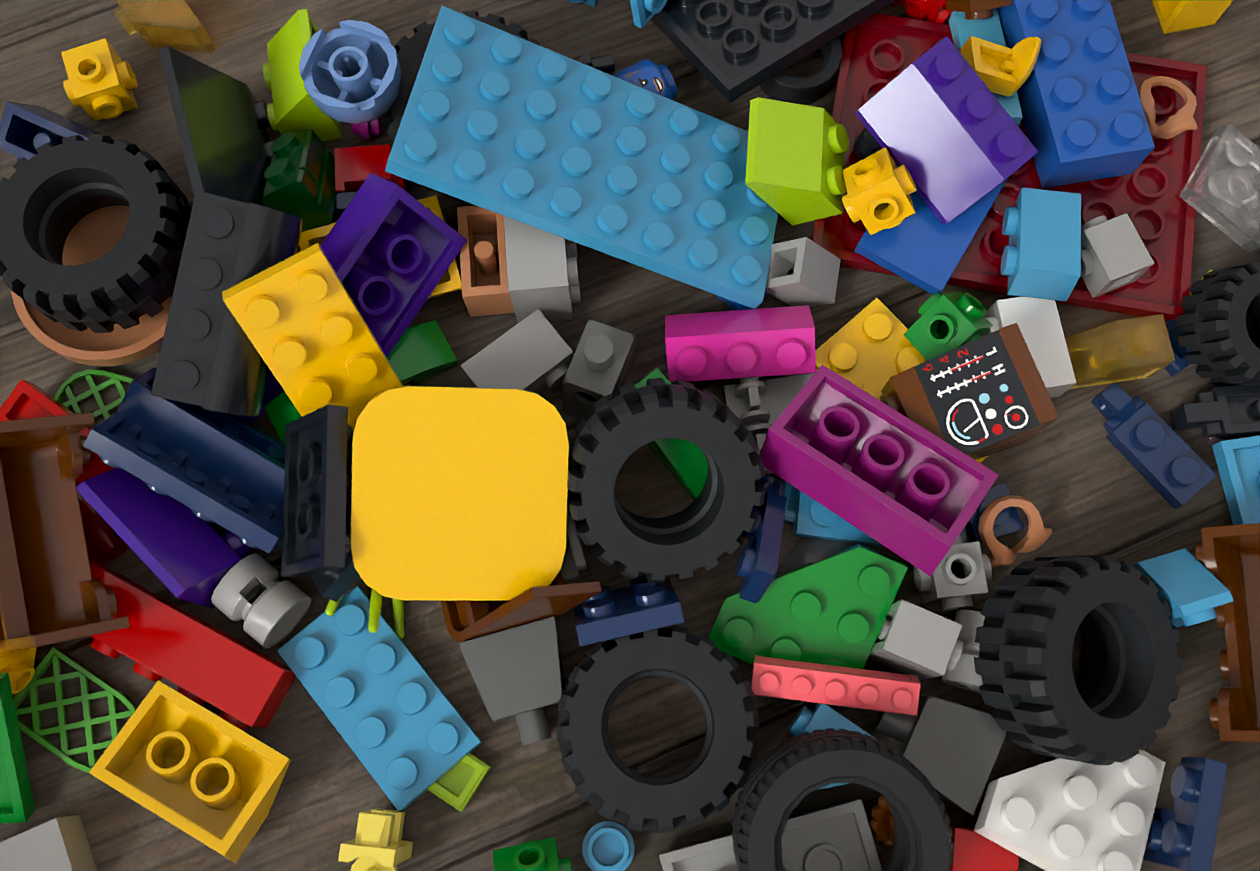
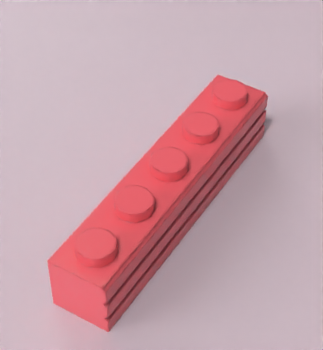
M755 655L751 689L754 695L917 716L920 681L917 675L912 674L905 675Z

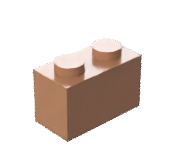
M477 205L457 207L458 233L467 240L460 250L462 298L470 317L515 313L508 290L504 216Z

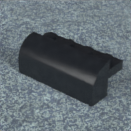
M196 190L151 396L202 406L203 409L242 416L260 415L270 369L223 301L222 292L297 254L304 224L303 219L261 205L248 204Z

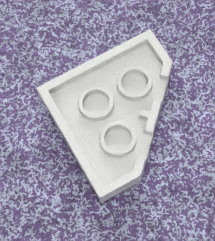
M1139 750L1136 756L1122 763L1114 762L1111 765H1094L1057 758L1004 776L989 783L974 831L1045 871H1140L1166 762L1144 750Z

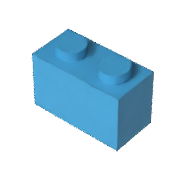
M1021 188L1014 207H1006L1002 223V234L1009 236V246H1005L1001 260V275H1008L1007 295L1067 301L1081 276V194Z

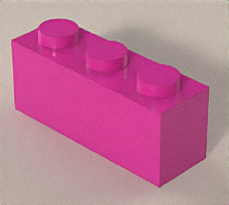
M809 305L665 315V342L668 380L670 383L675 382L677 379L687 382L816 372L815 326Z

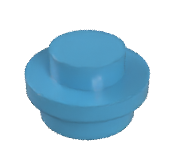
M602 821L595 824L587 832L583 841V857L592 871H624L630 865L634 856L635 847L631 833L625 826L615 821Z

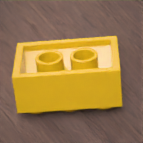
M158 680L89 773L236 864L267 818L291 760Z

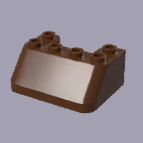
M1260 523L1201 528L1202 542L1196 544V559L1230 591L1234 600L1215 607L1217 624L1220 629H1225L1227 648L1220 651V669L1223 678L1230 681V688H1221L1218 698L1210 700L1209 715L1211 725L1215 731H1219L1220 741L1260 743Z

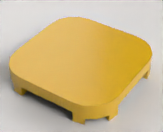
M410 385L390 388L369 401L357 418L352 441L351 551L354 567L365 584L385 597L400 600L510 601L529 588L549 586L562 568L566 550L569 442L566 424L555 406L534 392L517 388Z

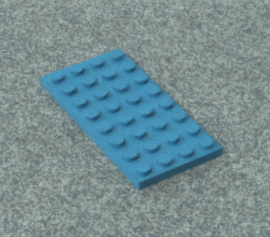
M441 5L385 167L386 172L752 309H756L763 302L771 258V244L774 241L778 213L745 184L748 131Z

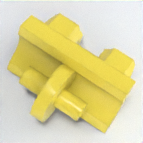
M378 808L371 809V812H359L356 838L341 843L338 861L350 862L357 859L350 871H397L396 865L410 859L412 856L413 841L401 840L405 812Z

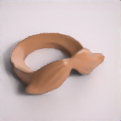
M1157 76L1146 79L1139 85L1137 91L1151 136L1158 139H1170L1187 130H1197L1198 126L1193 118L1197 105L1196 96L1182 82L1172 77ZM1154 86H1166L1174 89L1182 96L1185 103L1175 115L1170 116L1166 123L1161 126L1155 123V103L1151 94V88Z
M1006 495L995 499L985 508L979 520L978 533L990 556L989 561L991 569L1012 564L1018 553H1029L1041 547L1051 536L1052 529L1044 527L1039 511L1031 501L1018 495ZM1011 506L1019 507L1026 513L1029 521L1027 535L1013 548L1008 549L994 535V520L1003 509Z

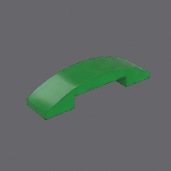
M436 320L406 329L387 357L403 385L411 380L418 384L458 363ZM284 391L264 407L283 444H285L286 424L302 417Z

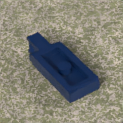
M1112 383L1091 401L1107 419L1103 424L1109 433L1106 438L1175 509L1187 503L1217 476L1149 404H1145L1138 396L1132 399L1116 383Z
M767 474L759 478V482L766 489L764 504L761 506L754 505L752 509L759 520L753 532L742 531V536L748 537L749 540L748 546H744L736 567V575L742 577L739 598L753 603L760 601L777 574L787 497L783 496L785 480Z

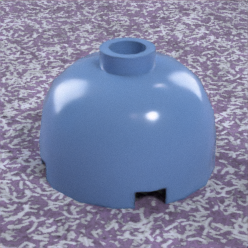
M355 20L338 22L340 28L333 29L326 34L324 29H321L311 37L303 48L299 63L300 75L304 81L305 89L318 108L324 114L337 121L355 124L374 121L385 114L399 96L402 83V72L398 54L385 32L368 22Z

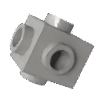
M958 536L931 577L914 565L913 576L918 592L922 593L923 605L942 603L943 611L974 607L973 599L988 593L987 585L991 584L992 569L988 556L981 553L980 542L963 543L962 536ZM952 562H956L958 578L951 571Z

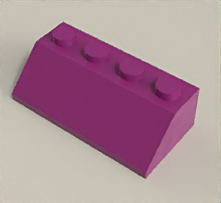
M824 365L820 366L768 429L759 454L763 459L765 468L930 577L999 476Z

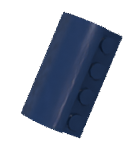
M155 367L134 379L116 413L92 428L83 446L98 454L100 459L106 464L124 469L145 481L146 485L154 492L169 495L190 507L192 512L199 518L215 522L233 532L244 544L253 548H260L269 554L274 548L277 549L282 542L285 444L234 414L203 409L202 406L151 396L156 373Z

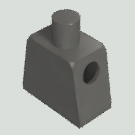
M589 319L564 378L563 413L581 419L583 416L590 419L596 412L593 405L602 397L606 396L610 401L621 395L618 388L626 384L639 351L636 336ZM582 392L589 394L597 401L587 400L580 395Z
M555 617L459 643L461 652L491 720L499 722L515 717L522 746L552 738L545 708L558 705L561 694L565 692L559 626Z
M933 696L919 697L917 716L879 711L874 724L875 730L898 741L895 750L922 771V774L928 778L932 787L938 792V798L959 812L974 815L1007 735V731L1000 729L990 713Z

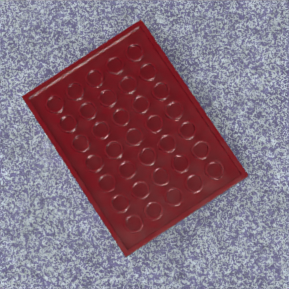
M875 13L844 32L842 42L843 55L837 74L831 112L832 118L838 124L844 126L849 139V148L845 152L844 169L861 161L854 153L853 143L865 129V126L855 115V112L914 61L935 46L939 40L947 36L953 43L950 25ZM1126 53L1137 90L1144 80L1151 77L1165 76L1182 82L1196 96L1197 102L1193 116L1198 126L1197 130H1187L1170 139H1158L1151 136L1155 148L1132 174L1042 189L1034 158L1031 157L1007 178L946 284L1007 294L1008 275H1001L1003 251L1005 246H1009V236L1002 234V223L1006 207H1014L1021 188L1081 194V226L1099 216L1105 215L1110 220L1127 213L1154 264L1135 282L1092 298L1087 286L1080 277L1068 300H1055V302L1162 321L1177 319V316L1184 315V309L1180 304L1184 296L1190 295L1189 288L1191 286L1207 65ZM1154 86L1151 88L1156 111L1155 123L1161 126L1166 123L1170 116L1175 115L1185 105L1184 99L1172 88L1166 86ZM1022 119L1018 127L1027 137L1024 122ZM844 204L842 214L814 220L811 240L841 259L840 267L898 276L854 252L866 231V227L862 220L855 223L851 220Z

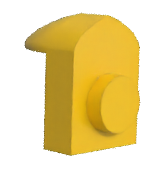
M970 36L960 48V51L991 92L1010 97L1015 94L1031 74L1038 58L1041 39L1039 37H1027L1011 49Z

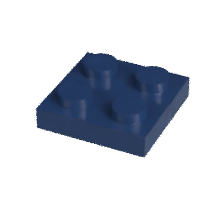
M646 575L632 579L630 581L631 586L611 590V587L608 585H601L602 591L574 607L575 625L580 646L683 623L684 618L681 604L669 577H666L664 584L648 583Z

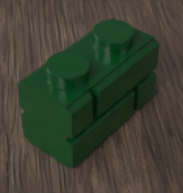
M304 129L296 134L287 132L272 143L270 149L273 154L270 166L264 173L266 184L261 201L268 208L303 219L302 232L331 224L337 195L335 191V158L330 151H324L325 145L313 129Z

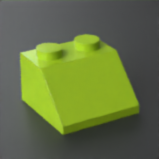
M301 9L267 43L269 63L263 64V75L269 91H272L273 103L267 104L268 119L273 131H279L281 135L287 132L296 134L304 129H313L321 141L342 138L340 121L324 114L307 93L304 81L300 75L299 63L303 48L311 37L318 32L308 9Z
M759 97L750 100L745 184L792 226L842 214V197L847 192L842 170H844L845 152L849 148V139L844 126L838 124L824 108Z

